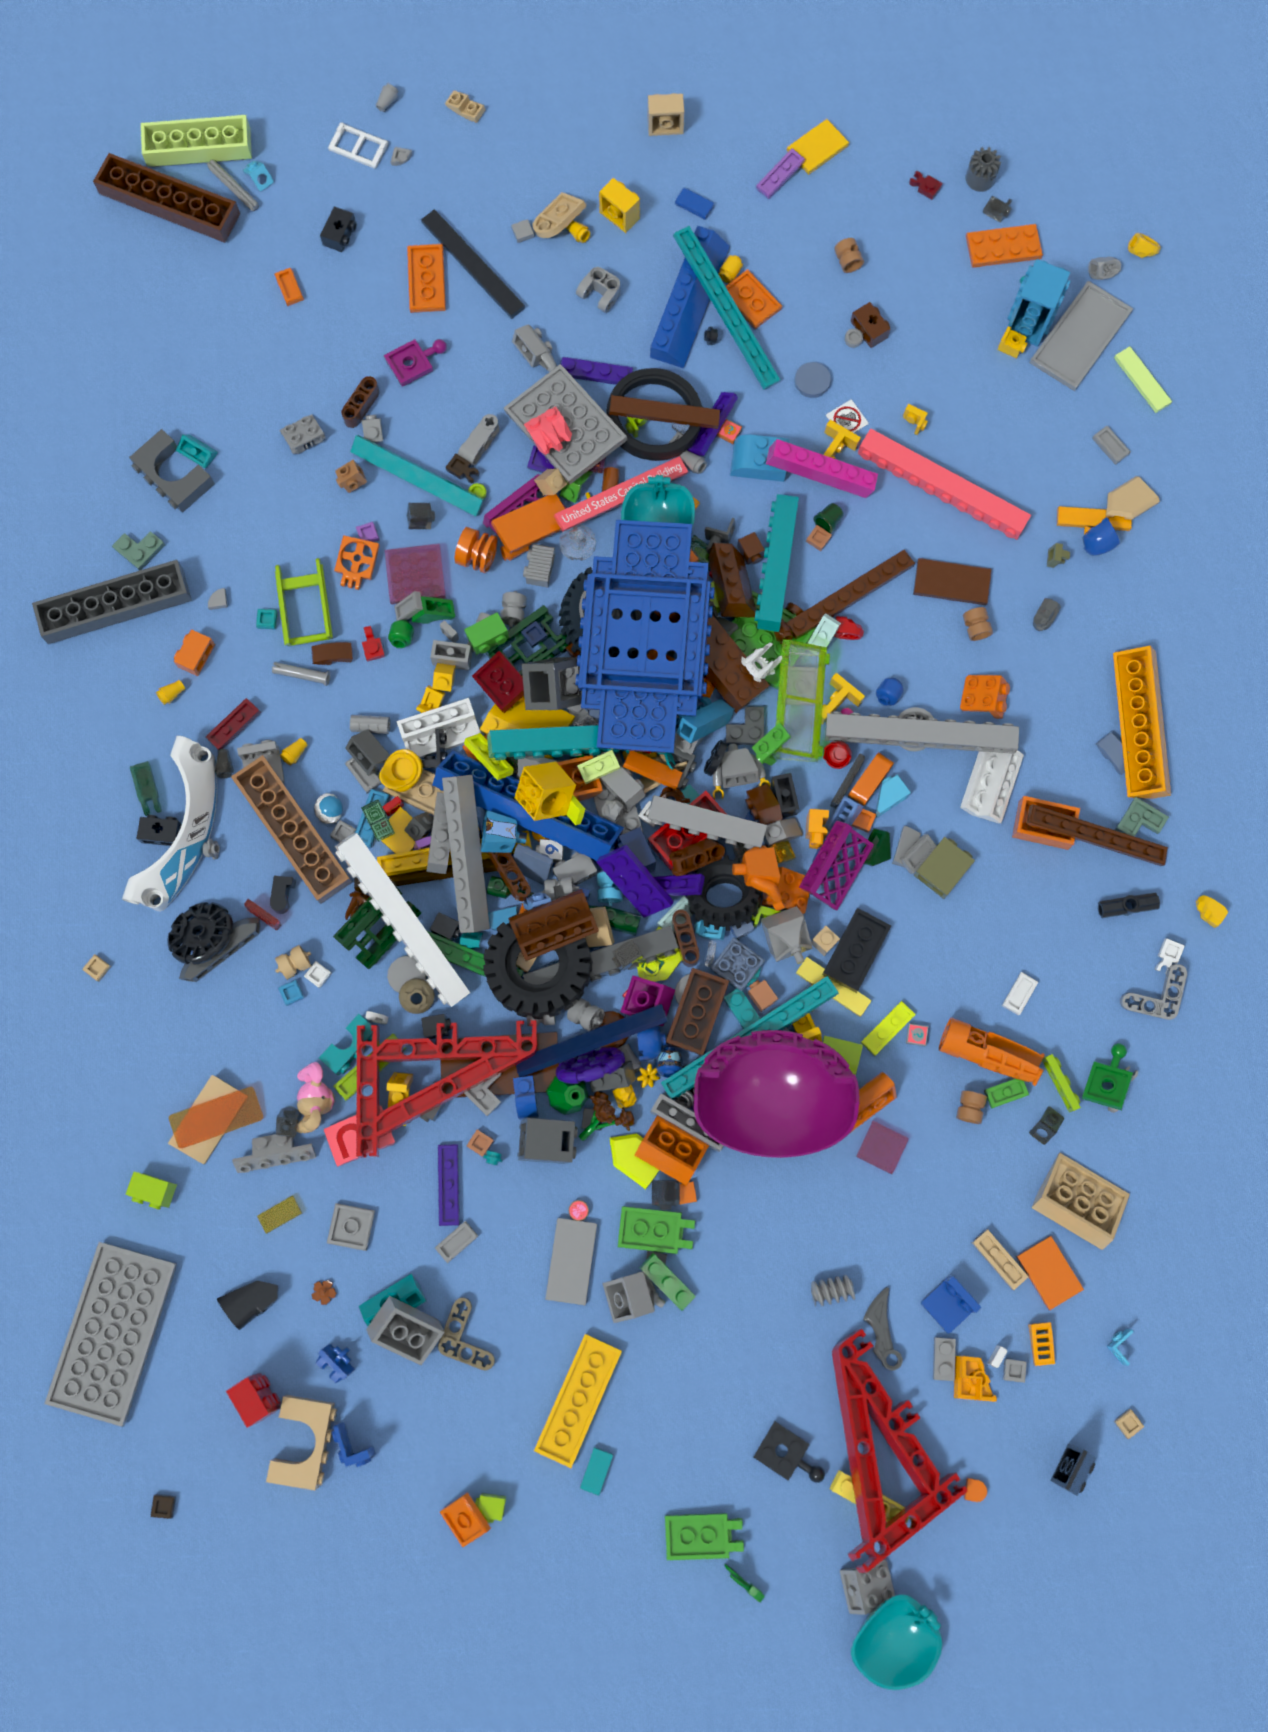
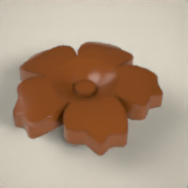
M330 1280L323 1281V1284L319 1281L314 1283L313 1290L317 1292L311 1294L312 1299L317 1302L321 1300V1305H327L331 1301L330 1298H335L337 1294L335 1288H331L333 1283Z

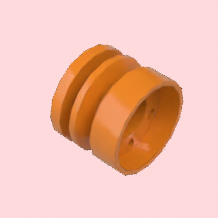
M465 527L457 543L454 558L455 564L469 567L473 561V570L478 571L480 568V572L487 573L496 556L498 538L494 535L489 537L488 533H484L479 540V530Z

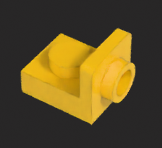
M911 404L907 405L903 418L907 422L917 425L914 434L918 435L920 430L924 431L928 423L926 420L927 412Z

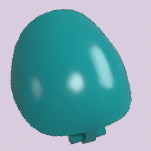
M663 475L648 477V483L637 484L627 492L622 505L621 520L694 525V500L687 488L671 483V477H663Z
M901 1594L887 1599L869 1614L860 1627L851 1647L853 1663L870 1682L884 1689L901 1690L923 1683L935 1669L942 1651V1638L939 1632L941 1624L937 1620L938 1617L931 1609H928L925 1605L921 1606L908 1595Z

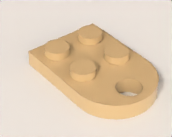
M561 192L535 218L533 229L536 235L540 238H550L557 235L581 213L586 204L581 199Z

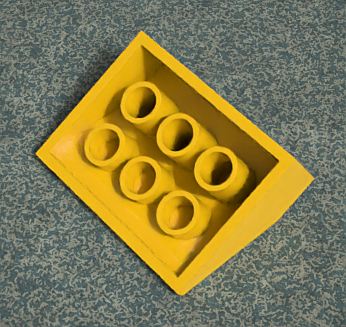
M524 699L521 702L517 701L505 713L494 704L480 730L483 734L488 735L490 730L571 727L575 716L562 709L525 710ZM544 755V758L554 759L552 755Z

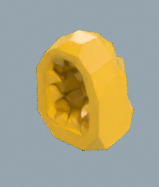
M1135 233L1129 241L1127 249L1130 253L1144 258L1158 254L1161 246L1152 238L1142 233Z
M1203 895L1196 900V907L1200 912L1201 919L1214 928L1218 927L1228 914L1225 906L1213 898Z
M632 1085L617 1088L613 1091L616 1103L621 1109L623 1107L625 1109L632 1107L637 1100Z

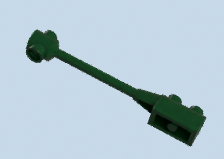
M491 876L487 889L488 895L507 899L512 895L502 878ZM521 889L518 890V893L521 892V893H523V895L525 894V890H524V891H522ZM589 905V908L606 907L611 930L636 936L641 915L605 905Z

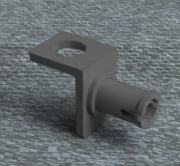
M735 518L731 519L727 532L710 527L705 528V539L710 540L706 548L708 554H710L714 543H730L735 530Z

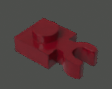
M915 171L914 177L917 180L910 178L909 184L913 187L918 186L917 192L933 200L943 183L929 175L924 178L919 171Z

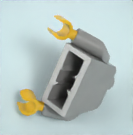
M736 744L728 745L727 752H725L718 768L713 774V786H715L713 798L715 799V793L719 791L722 793L723 799L722 785L724 789L756 783L760 779L758 787L762 786V783L768 784L770 787V782L765 780L766 773L763 764L754 754H750L748 749H738Z

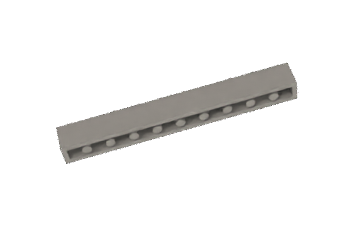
M835 711L831 712V714L827 713L825 741L836 740L851 743L1015 754L1018 750L1019 727L1010 723L995 725L993 722L975 724L974 721L959 723L952 719L937 721L935 718L918 720L917 717L901 719L894 715L888 716V718L880 717L877 714L861 716L859 713H850V715H843L841 712Z

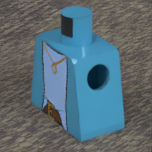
M491 811L486 812L482 827L481 852L508 853L512 852L515 843H526L527 833L517 831V821L515 819Z

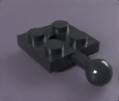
M774 1421L753 1458L788 1481L797 1466L807 1472L810 1480L814 1483H820L825 1478V1471L822 1467H812L802 1460L810 1444ZM781 1444L787 1447V1454L783 1457L778 1456L775 1452L776 1447Z

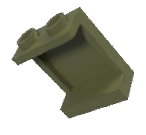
M944 837L914 876L945 899L975 860L968 851H962L958 848L954 840Z

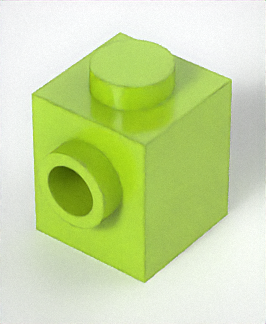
M481 1493L480 1498H476L475 1504L488 1523H494V1520L502 1521L506 1496Z

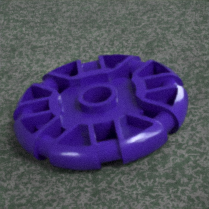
M603 1047L598 1051L594 1049L560 1063L556 1069V1077L561 1082L568 1084L594 1081L603 1078L605 1074H612L617 1071L625 1062V1054L620 1049L613 1047Z

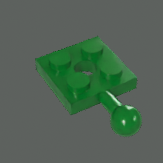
M1117 1043L1111 1048L1113 1058L1110 1066L1093 1062L1082 1099L1122 1111L1133 1072L1118 1068L1120 1060L1127 1054V1048L1123 1044ZM1110 1082L1113 1084V1088L1106 1090L1102 1087V1084Z

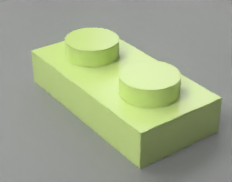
M613 750L577 765L585 784L621 769Z

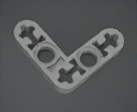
M1174 964L1168 968L1160 1000L1134 993H1125L1120 998L1121 1006L1126 1010L1167 1020L1174 1019L1179 1012L1187 977L1186 968L1180 964ZM1177 968L1181 972V976L1176 978V982H1180L1179 985L1170 983V980L1175 981V974H1172V972L1177 970ZM1172 986L1176 987L1178 991L1177 995L1173 998L1168 995V989ZM1132 996L1131 999L1133 1001L1140 1002L1139 1010H1137L1138 1005L1130 1004L1128 1007V1003L1125 1000ZM1166 999L1175 1001V1004H1170V1009L1173 1010L1172 1014H1168V1016H1166L1167 1013L1164 1012V1008H1168L1169 1002H1165ZM1146 1001H1152L1154 1004V1009L1150 1012L1144 1009Z

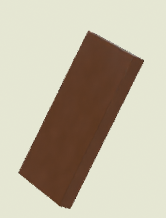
M918 558L913 595L987 605L991 569Z

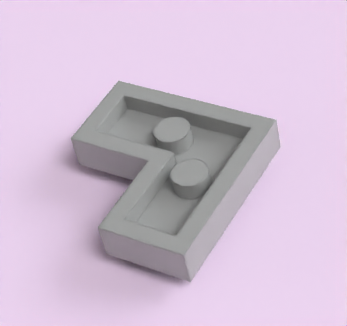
M501 1073L464 1093L487 1117L501 1104V1101L488 1089L502 1075Z

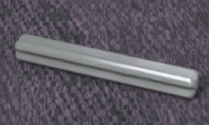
M215 160L208 162V169L251 211H255L259 207L258 202Z

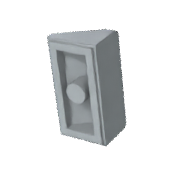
M903 826L892 864L905 867L899 859L919 840L921 833L908 826Z

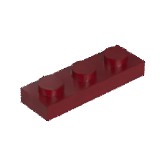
M246 698L206 738L221 751L261 712Z

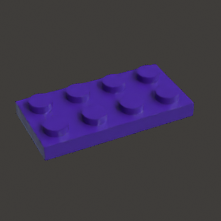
M627 845L599 857L596 861L643 918L672 906L674 901Z

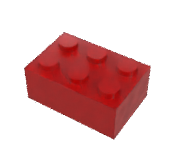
M261 1373L243 1379L226 1391L247 1428L260 1423L281 1409L279 1397L276 1393L271 1392L268 1378L265 1375L262 1376Z

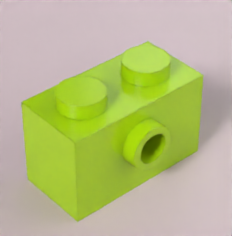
M134 1171L125 1195L131 1196V1201L143 1204L146 1201L150 1203L149 1207L160 1210L161 1206L169 1208L177 1184Z

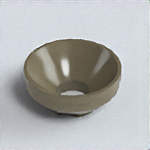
M410 979L400 988V1004L409 1013H424L434 1002V990L423 979ZM414 993L421 994L423 998L418 1004L413 1003L410 999Z

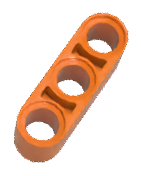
M878 752L848 796L864 806L887 775L894 762Z

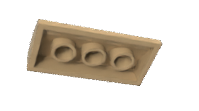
M211 1075L168 1144L205 1165L248 1096L218 1077Z

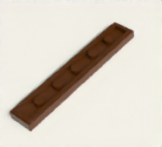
M611 395L609 415L718 429L720 410Z

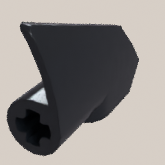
M257 1280L217 1298V1302L233 1325L241 1330L256 1316L258 1317L268 1310L272 1303L278 1299V1285Z

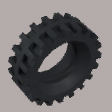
M724 856V860L714 861L694 870L695 874H702L705 878L701 895H688V905H690L691 914L695 913V919L698 922L703 920L704 926L707 928L711 924L714 925V930L718 931L720 927H726V931H730V926L734 925L738 929L741 928L743 921L748 924L751 922V915L756 917L758 914L757 908L761 907V891L745 885L743 875H733L732 865L740 863V858L735 857L733 861L729 860V856ZM717 884H733L742 891V899L730 907H717L707 900V892Z

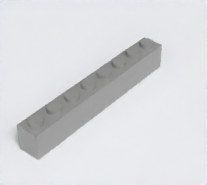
M465 775L442 778L460 933L490 929L473 776Z

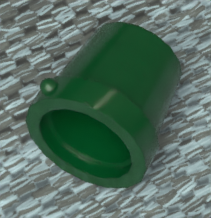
M830 503L814 516V523L825 531L832 533L842 519L843 511L838 505Z

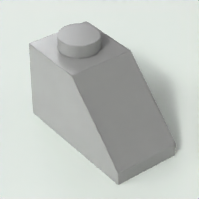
M795 818L779 820L767 825L763 841L767 848L776 847L801 837L802 832Z

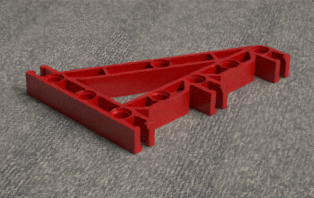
M531 1020V1023H529V1026L532 1027L531 1037H522L521 1027H523L524 1021H516V1043L509 1036L465 1037L459 1043L457 1023H451L450 1028L453 1029L452 1039L443 1040L442 1029H444L445 1023H437V1045L430 1039L423 1038L384 1040L379 1046L380 1028L377 1025H371V1031H373L371 1042H364L363 1032H365V1026H357L356 1157L367 1158V1154L363 1153L364 1141H372L373 1152H370L369 1156L379 1157V1138L534 1056L538 1048L537 1021ZM531 1042L533 1044L530 1051L522 1050L523 1043ZM491 1043L493 1049L488 1053L483 1052V1045ZM446 1044L453 1046V1050L449 1054L443 1053V1047ZM408 1045L412 1046V1053L410 1055H404V1047ZM369 1046L372 1047L373 1053L370 1056H364V1049ZM479 1059L385 1109L379 1115V1062ZM446 1084L453 1085V1091L449 1094L443 1092V1087ZM367 1086H372L373 1093L370 1096H364L363 1094ZM367 1126H371L373 1129V1133L369 1137L363 1135V1130Z
M859 1329L833 1347L832 1358L862 1543L850 1551L848 1556L854 1561L859 1559L862 1553L866 1552L869 1559L862 1565H858L856 1569L859 1573H868L967 1493L968 1490L965 1486L958 1487L955 1485L953 1487L955 1491L951 1493L947 1486L953 1480H956V1482L960 1480L958 1474L950 1473L939 1480L940 1473L915 1435L904 1432L919 1420L920 1416L918 1413L906 1414L908 1419L903 1421L900 1412L905 1408L911 1409L913 1407L910 1401H902L892 1408L891 1398L869 1364L857 1360L858 1357L873 1347V1344L869 1341L866 1343L861 1342V1348L856 1349L853 1341L859 1336H862V1338L866 1336L863 1329ZM843 1348L848 1352L847 1358L842 1353ZM866 1384H869L871 1387L870 1393L866 1391ZM869 1415L921 1494V1496L887 1523ZM890 1419H891V1420L893 1421V1423H894V1429H893V1430H892V1429L890 1428V1426H889V1421H890ZM859 1443L863 1446L862 1454L858 1450ZM914 1456L918 1460L917 1466H915L913 1463ZM938 1492H939L940 1495H941V1502H940V1503H939L938 1500H937V1493H938ZM907 1517H909L911 1521L910 1527L906 1525ZM876 1542L880 1546V1550L878 1553L874 1549V1545Z

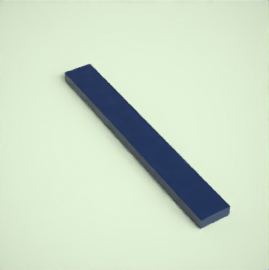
M660 1004L541 1049L534 1056L516 1065L517 1074L519 1077L526 1076L666 1023L667 1018L664 1008Z

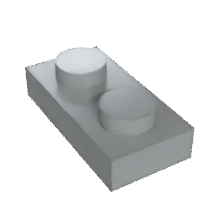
M934 1337L933 1380L955 1381L956 1339Z

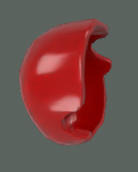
M835 740L825 746L823 759L829 766L834 769H842L850 763L852 751L847 743Z

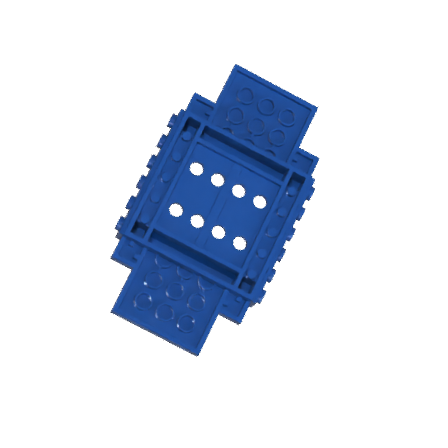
M616 520L613 557L594 556L593 571L591 574H588L587 580H584L586 599L583 598L582 610H585L584 617H581L580 622L583 636L579 637L581 655L577 657V666L580 667V672L576 674L575 684L582 691L581 709L600 710L597 748L674 754L677 715L696 717L698 699H702V695L706 694L707 682H704V675H708V663H705V658L710 653V644H707V637H711V625H708V621L713 616V606H710V599H714L715 588L711 587L710 581H707L709 564L690 562L692 524ZM615 609L622 610L623 615L620 619L612 617V612ZM634 610H639L642 613L640 620L635 621L631 618V613ZM654 611L661 614V619L657 622H653L650 619V615ZM678 613L680 620L677 623H672L669 620L670 614ZM617 647L620 651L617 657L609 656L610 648ZM631 648H636L639 651V655L635 659L628 657V651ZM651 649L658 652V656L654 660L647 658V652ZM675 651L677 653L676 660H667V652Z

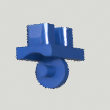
M329 1343L318 1353L319 1357L316 1360V1364L321 1369H325L328 1365L333 1369L329 1376L334 1383L342 1379L344 1380L355 1370L349 1364L351 1359L347 1356V1353L350 1351L348 1347L342 1351L338 1346L334 1348Z

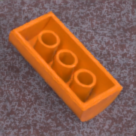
M884 1072L878 1074L859 1089L858 1117L852 1131L897 1098L895 1083Z

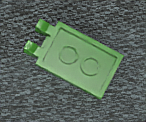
M622 1206L618 1247L678 1254V1248L693 1249V1241L682 1240L683 1228L695 1229V1221L681 1219L682 1213Z
M727 1513L665 1515L667 1560L730 1558L729 1552H744V1540L732 1541L731 1529H743L742 1518L728 1519Z

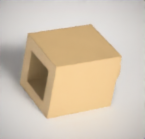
M547 469L534 480L543 495H555L567 485L558 469Z
M825 926L812 939L811 944L825 956L839 942L840 938Z

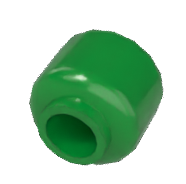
M406 620L393 622L388 635L390 643L394 647L401 649L409 646L412 642L414 628Z

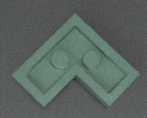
M150 531L138 544L124 533L112 547L140 571L165 546V543Z
M1135 797L1115 830L1135 837L1139 828L1143 825L1159 834L1169 817Z

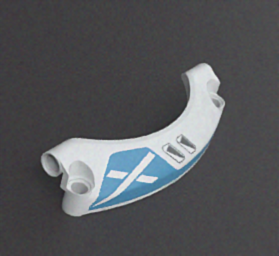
M176 736L170 754L179 768L185 786L186 808L182 826L173 844L158 861L128 879L122 897L124 901L138 905L141 903L159 912L164 911L176 898L196 869L203 855V844L210 838L216 811L217 771L215 757L208 748L202 747L199 743L183 736ZM208 755L207 760L201 761L202 756ZM161 897V902L158 905H154V900Z

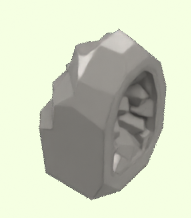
M1098 257L1089 262L1088 272L1090 277L1096 280L1111 278L1121 270V262L1114 257Z
M616 799L614 801H606L601 809L604 819L616 824L626 807Z

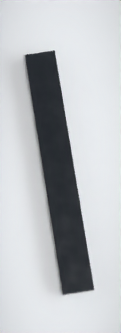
M435 209L421 219L422 224L443 244L447 251L511 319L525 309V305Z

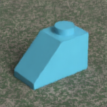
M898 774L893 778L889 776L882 781L875 812L877 818L907 799L911 793Z

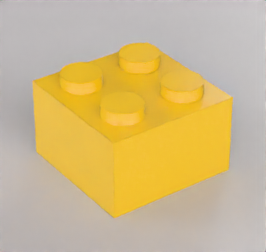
M612 178L599 191L600 213L623 232L627 233L640 219V198L635 192L628 190L622 182Z

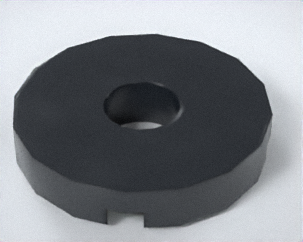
M719 740L715 744L710 758L706 761L704 773L708 776L714 774L725 754L728 743L723 740Z

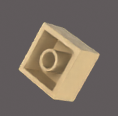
M683 94L648 95L647 118L649 136L683 134Z

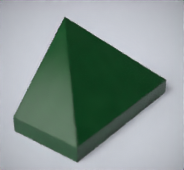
M873 828L868 840L874 846L864 862L865 865L874 866L891 859L889 832Z

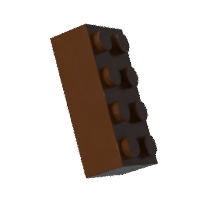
M692 968L666 1040L667 1044L701 1056L704 1055L729 980Z

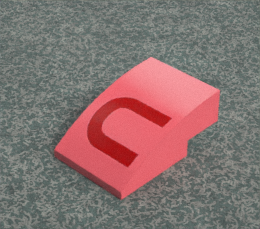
M381 1105L379 1106V1115L383 1112ZM356 1115L323 1129L337 1167L360 1159L356 1157ZM367 1126L363 1130L365 1137H369L373 1133L371 1126ZM391 1132L379 1138V1150L394 1145L395 1141ZM364 1141L363 1153L368 1156L370 1152H373L372 1141Z

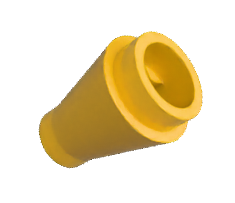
M574 220L566 227L577 242L585 243L590 237L589 228Z
M178 680L158 688L159 691L156 692V695L164 705L170 704L185 690V686Z
M299 738L283 749L280 757L290 766L293 763L296 764L308 744L302 738Z

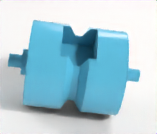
M605 872L598 873L597 885L600 886V889L597 890L598 902L608 903V906L612 907V903L623 901V893Z

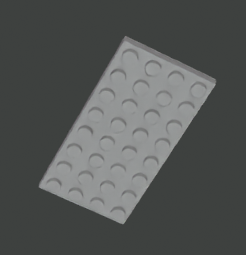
M98 1243L44 1404L117 1426H125L177 1267L176 1263L107 1243Z

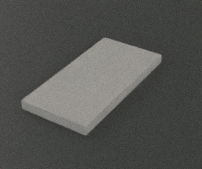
M1088 281L1029 363L1075 391L1128 318L1133 308Z

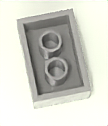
M391 1296L388 1297L366 1329L371 1342L419 1365L423 1364L444 1334L438 1319Z

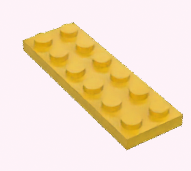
M587 1334L584 1335L536 1444L535 1452L572 1468L622 1350Z

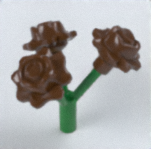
M596 1091L593 1096H589L593 1104H595L591 1123L579 1135V1138L585 1141L595 1130L611 1125H622L627 1131H630V1126L634 1124L635 1120L632 1112L625 1111L623 1107L620 1117L616 1118V1110L611 1106V1102L608 1100L609 1096L604 1092Z

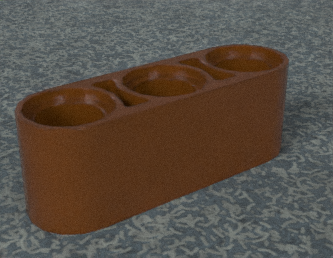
M364 377L342 408L341 414L347 427H357L377 399L379 388L374 377Z
M677 910L672 917V926L681 961L686 967H694L698 963L700 954L691 919L685 910ZM678 916H683L686 922L678 924L675 919ZM684 934L689 935L691 941L684 943L680 937ZM687 953H693L696 959L694 961H688L685 958V955Z

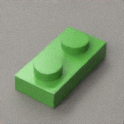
M1013 1079L984 1090L991 1109L1029 1095L1024 1081L1019 1079Z

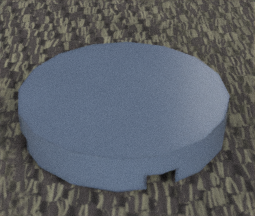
M816 362L806 363L796 372L794 379L795 387L803 396L810 398L819 397L829 388L831 381L830 373L822 364Z

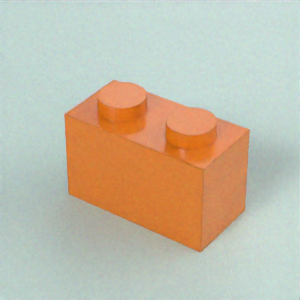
M191 629L189 634L185 635L181 649L175 653L173 662L178 668L198 676L215 643L210 637Z

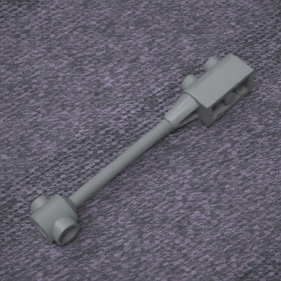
M528 324L516 329L512 342L532 368L540 364L547 371L551 372L557 367L551 355L552 346L550 342L542 341V334L538 328L533 329Z

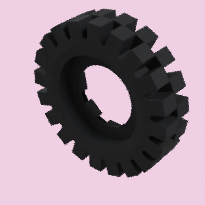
M503 922L496 928L498 933L496 935L492 934L487 942L489 948L485 949L483 959L485 965H483L493 995L498 1002L502 1003L503 1007L510 1012L515 1011L517 1015L525 1018L529 1015L533 1019H543L544 1015H549L551 1018L559 1015L558 1011L562 1009L567 1011L574 1006L573 1002L576 999L580 1000L584 994L583 989L585 986L588 987L591 978L590 971H592L591 954L585 937L555 949L559 958L558 971L550 981L537 985L524 981L517 972L516 962L521 949L510 922L508 924Z

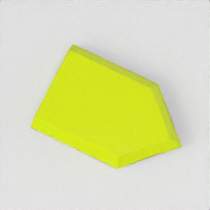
M676 951V955L665 958V956L657 957V961L646 964V962L639 963V967H637L638 977L653 982L667 980L681 962L679 951Z
M638 1134L609 1138L613 1166L646 1190L659 1172V1169L635 1156L643 1138Z

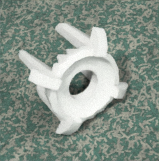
M768 643L763 648L756 649L746 659L744 657L741 658L742 665L747 667V670L757 682H761V679H764L767 675L775 674L773 669L782 661V656H779L770 663L765 661L766 658L761 657L772 646V643ZM755 662L760 664L761 669L756 667Z

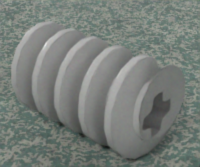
M843 1275L842 1281L838 1276L835 1277V1282L828 1278L827 1284L821 1279L819 1286L815 1281L811 1282V1293L815 1307L816 1301H819L820 1305L824 1306V1300H827L829 1305H832V1298H835L836 1302L840 1303L841 1296L845 1302L848 1301V1295H851L852 1299L855 1300L853 1283L847 1275Z

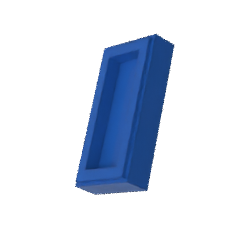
M683 188L675 200V205L706 220L714 207V202Z

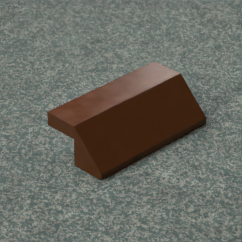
M582 889L509 918L525 961L599 932Z

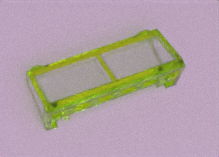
M783 639L780 653L782 660L780 662L775 726L781 723L791 735V738L772 755L775 759L818 762L819 757H822L823 746H820L825 669L826 665H829L830 654L827 653V647Z

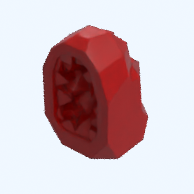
M836 616L835 620L839 621L841 625L834 637L845 640H859L863 637L864 630L861 625L856 624L847 617Z

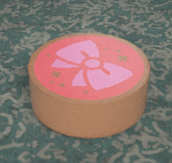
M577 1200L570 1205L569 1215L572 1219L581 1221L588 1216L589 1208L585 1202Z

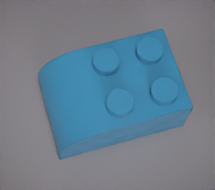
M760 435L738 436L734 440L730 476L784 482L786 471L767 465L766 460L769 447L776 439L789 443L790 439Z

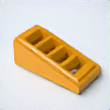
M1051 1322L1028 1324L1034 1366L1055 1364ZM1036 1330H1045V1334H1036ZM1046 1338L1047 1342L1037 1343V1339ZM1047 1346L1048 1350L1038 1351V1347ZM1038 1355H1049L1047 1359L1038 1358Z

